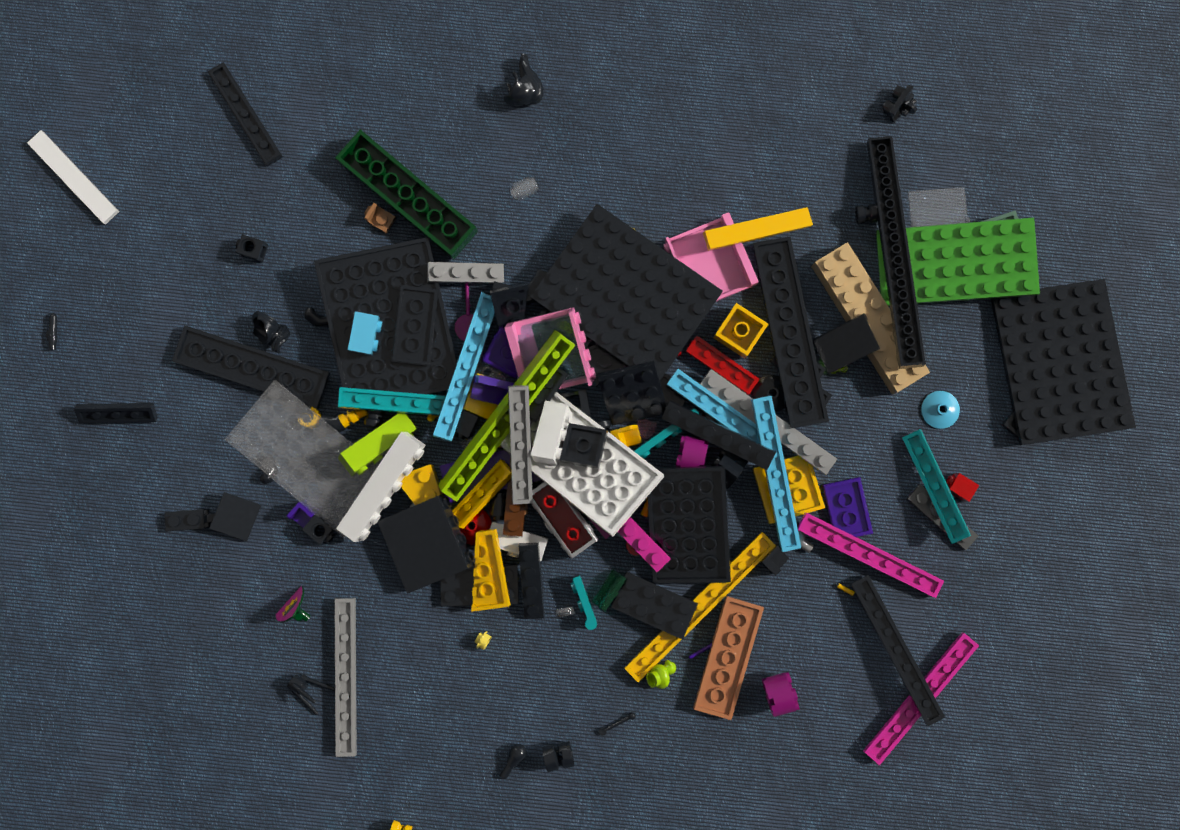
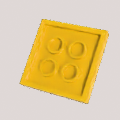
M798 455L784 459L795 517L803 515L805 512L810 513L825 508L813 466ZM762 467L753 468L768 523H775L765 469Z

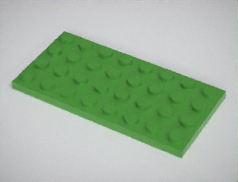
M1034 218L906 228L917 304L1040 294ZM877 230L880 294L887 305L890 306L879 230Z

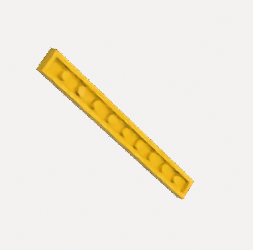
M763 532L730 562L731 582L709 583L692 600L698 603V606L685 636L776 546ZM661 631L624 669L639 682L682 639Z

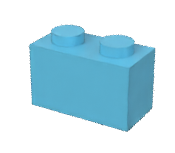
M355 311L348 345L349 351L373 355V351L377 352L379 340L375 339L377 332L380 333L382 321H379V316Z

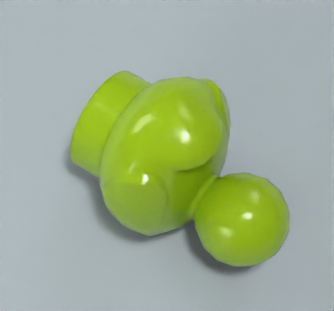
M666 660L664 665H655L651 672L646 675L649 686L658 689L668 687L670 682L669 675L674 674L676 671L675 663Z

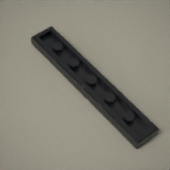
M223 62L209 70L210 77L265 165L268 167L283 158L226 64Z

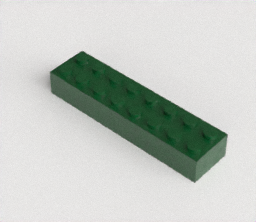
M361 129L335 157L342 167L424 236L428 237L431 242L453 260L478 233L474 224Z

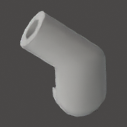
M798 530L801 549L809 553L814 545L805 540V533Z

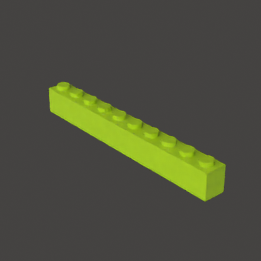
M556 330L513 385L529 386V406L575 347L574 343ZM508 393L438 484L441 492L456 502L510 432Z

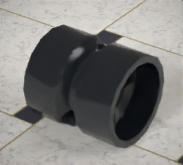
M570 741L558 743L557 747L553 744L542 747L547 772L557 771L560 766L564 769L575 766ZM562 751L563 760L559 761L557 752Z

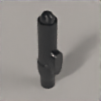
M51 313L49 316V330L46 332L49 350H56L58 338L57 316L55 313Z

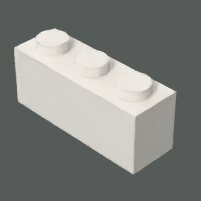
M551 401L544 402L531 451V457L534 462L557 466L567 432V424L571 423L572 412L568 404Z
M492 522L490 529H497L500 550L508 551L507 555L518 558L519 543L539 542L540 561H542L548 538L523 531V537L503 536L504 525Z

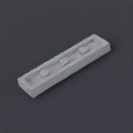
M427 263V282L494 284L495 281L504 283V264Z

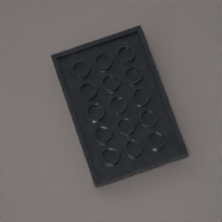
M725 466L656 468L664 474V478L647 496L650 538L671 559L658 572L652 568L653 583L731 582Z

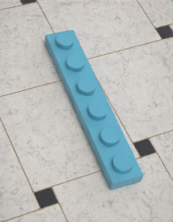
M677 369L667 383L668 387L724 427L759 443L757 428L754 422Z

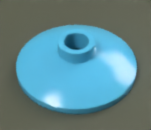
M932 392L922 402V417L933 428H948L959 417L960 407L958 401L948 392ZM940 406L945 407L944 413L940 412Z

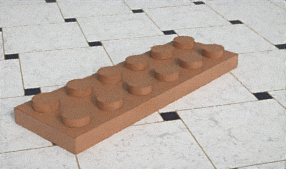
M729 596L725 597L693 706L694 710L732 720L764 610L763 606Z

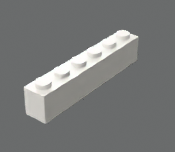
M401 432L336 529L353 542L364 541L370 534L369 529L372 524L375 525L380 519L382 509L387 508L391 503L393 493H396L401 488L403 478L412 472V465L415 460H419L424 454L423 449L426 445L408 432Z

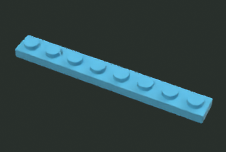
M482 292L480 294L433 433L434 437L452 442L495 313L491 296Z
M772 396L751 399L759 443L776 451L768 470L765 469L780 550L781 552L799 549L801 544Z

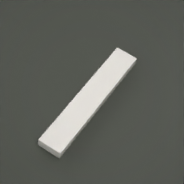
M42 130L27 142L102 223L106 225L119 213L114 205Z

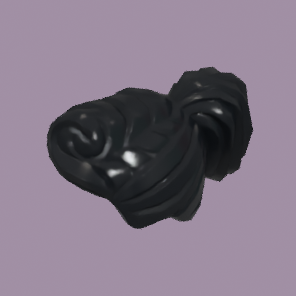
M254 312L252 315V322L254 324L253 335L259 338L262 345L271 342L272 351L279 354L281 345L290 336L289 328L284 324H278L274 318L265 312Z

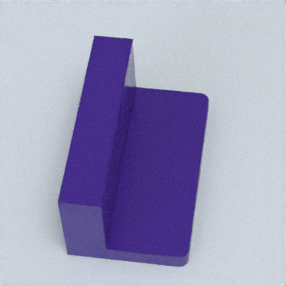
M475 375L470 398L499 405L508 393V386H513L514 383Z

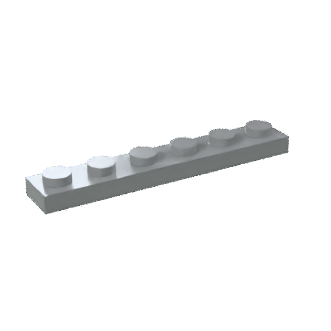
M508 386L512 503L529 504L533 503L529 386Z

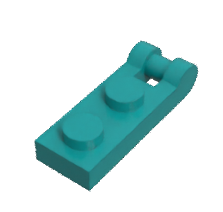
M578 575L573 577L574 582L570 584L574 594L578 593L580 600L577 603L580 612L584 611L587 617L585 621L586 628L594 630L597 626V621L581 576Z

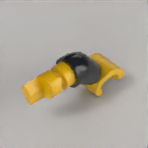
M311 407L310 411L314 413V419L311 422H307L305 418L301 417L298 418V421L309 429L319 426V428L328 432L339 433L346 430L350 422L355 423L367 413L365 410L347 411V414L321 415L319 410Z

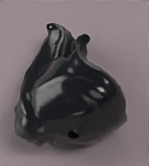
M521 53L519 61L521 80L518 79V74L513 71L514 85L512 87L509 83L506 84L509 94L504 96L506 104L519 107L540 103L544 93L540 78L529 65L528 55Z

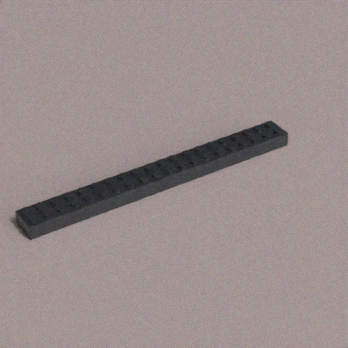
M892 136L868 138L867 150L874 199L878 210V227L899 369L924 367L926 362Z

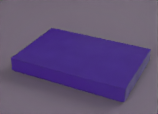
M860 477L822 485L831 525L855 537L873 534Z

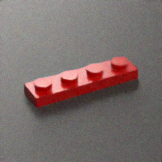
M698 336L695 337L686 350V353L718 373L747 395L750 394L759 381L758 377Z

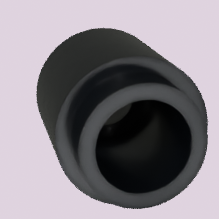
M497 493L489 501V516H493V520H504L507 493Z

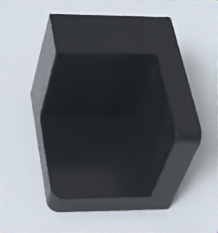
M778 545L760 561L775 576L781 571L780 568L789 560V557L784 552H781V548Z

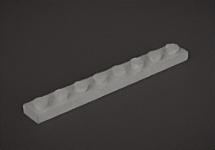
M711 369L700 385L756 424L751 402L753 398ZM776 415L781 444L824 475H827L837 458L795 428L790 429V425Z
M356 598L335 599L336 757L357 755Z

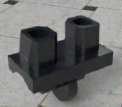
M908 84L905 88L897 85L892 93L893 97L898 99L896 103L890 100H886L882 107L883 112L890 116V121L895 123L901 114L906 117L908 113H916L915 103L917 101L913 98V86Z

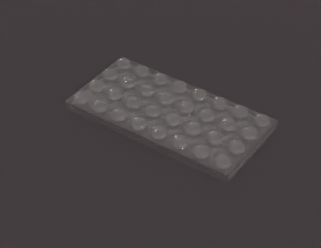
M277 380L271 383L224 439L293 497L318 515L344 539L347 536L336 528L379 466L377 464L374 465L372 462L367 466L368 470L363 474L351 476L338 457L341 452L353 444Z

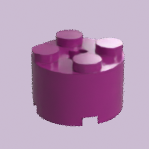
M687 435L686 437L682 436L679 452L682 455H678L676 467L704 466L708 441Z
M783 672L762 679L763 688L767 696L766 699L773 717L800 710L795 688H792L789 672Z

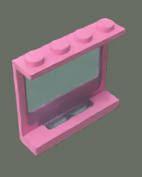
M574 307L507 323L504 329L518 377L521 376L556 330L575 344V347L559 366L561 370L568 374L559 389L588 383V386L593 385L596 374L594 368H590L589 361L591 360L589 349H585V333L580 331L579 324L581 319L579 312L575 313Z

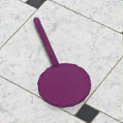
M465 283L466 314L459 317L455 323L456 335L463 341L466 339L474 315L470 314L469 283Z

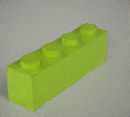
M398 413L341 452L338 459L351 476L355 474L361 475L368 470L367 466L373 462L375 465L384 458L382 455L389 451L401 432H408L414 436L413 434L417 428L405 413Z

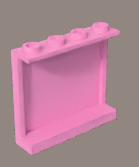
M729 212L723 214L719 219L672 238L666 237L665 244H663L666 252L723 291L716 301L756 286L759 282L742 243L710 251L707 249L703 232L734 224Z

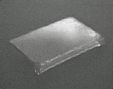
M965 187L908 191L911 227L970 223V218L967 216Z

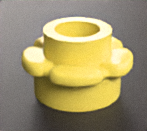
M487 631L484 634L480 632L475 640L477 649L481 648L484 650L489 644L492 636L488 635Z

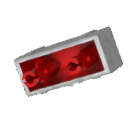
M544 482L532 490L533 508L540 514L547 529L551 534H554L562 549L566 551L571 559L598 540L590 524H587L577 508Z

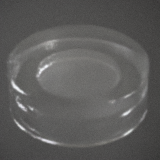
M574 607L556 610V618L574 615Z

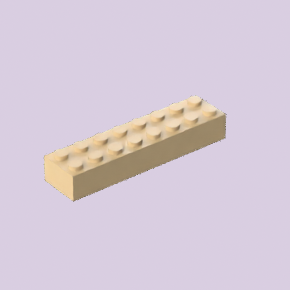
M848 242L817 260L811 266L846 322L863 313L866 314L868 324L880 347L879 350L867 356L891 394L898 393L930 373L926 365L924 367L899 369L890 308Z

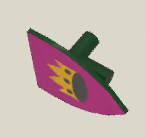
M303 586L278 611L276 619L279 622H287L294 617L297 621L304 620L306 622L310 618V615L300 608L304 597Z

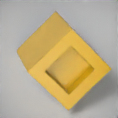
M630 425L610 431L614 437L627 447L642 443L638 425Z

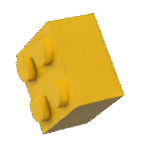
M736 303L713 338L745 359L768 326V323Z

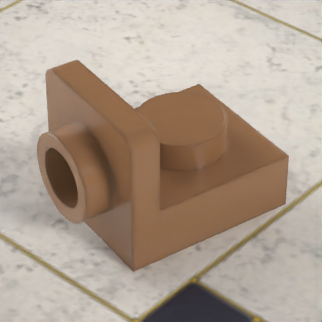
M376 203L368 206L364 213V219L367 223L386 234L396 220L394 215L380 208Z

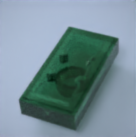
M613 569L592 602L606 611L613 599L618 595V591L627 578Z

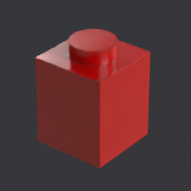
M960 473L951 474L946 480L951 494L963 502H970L979 487L977 483Z

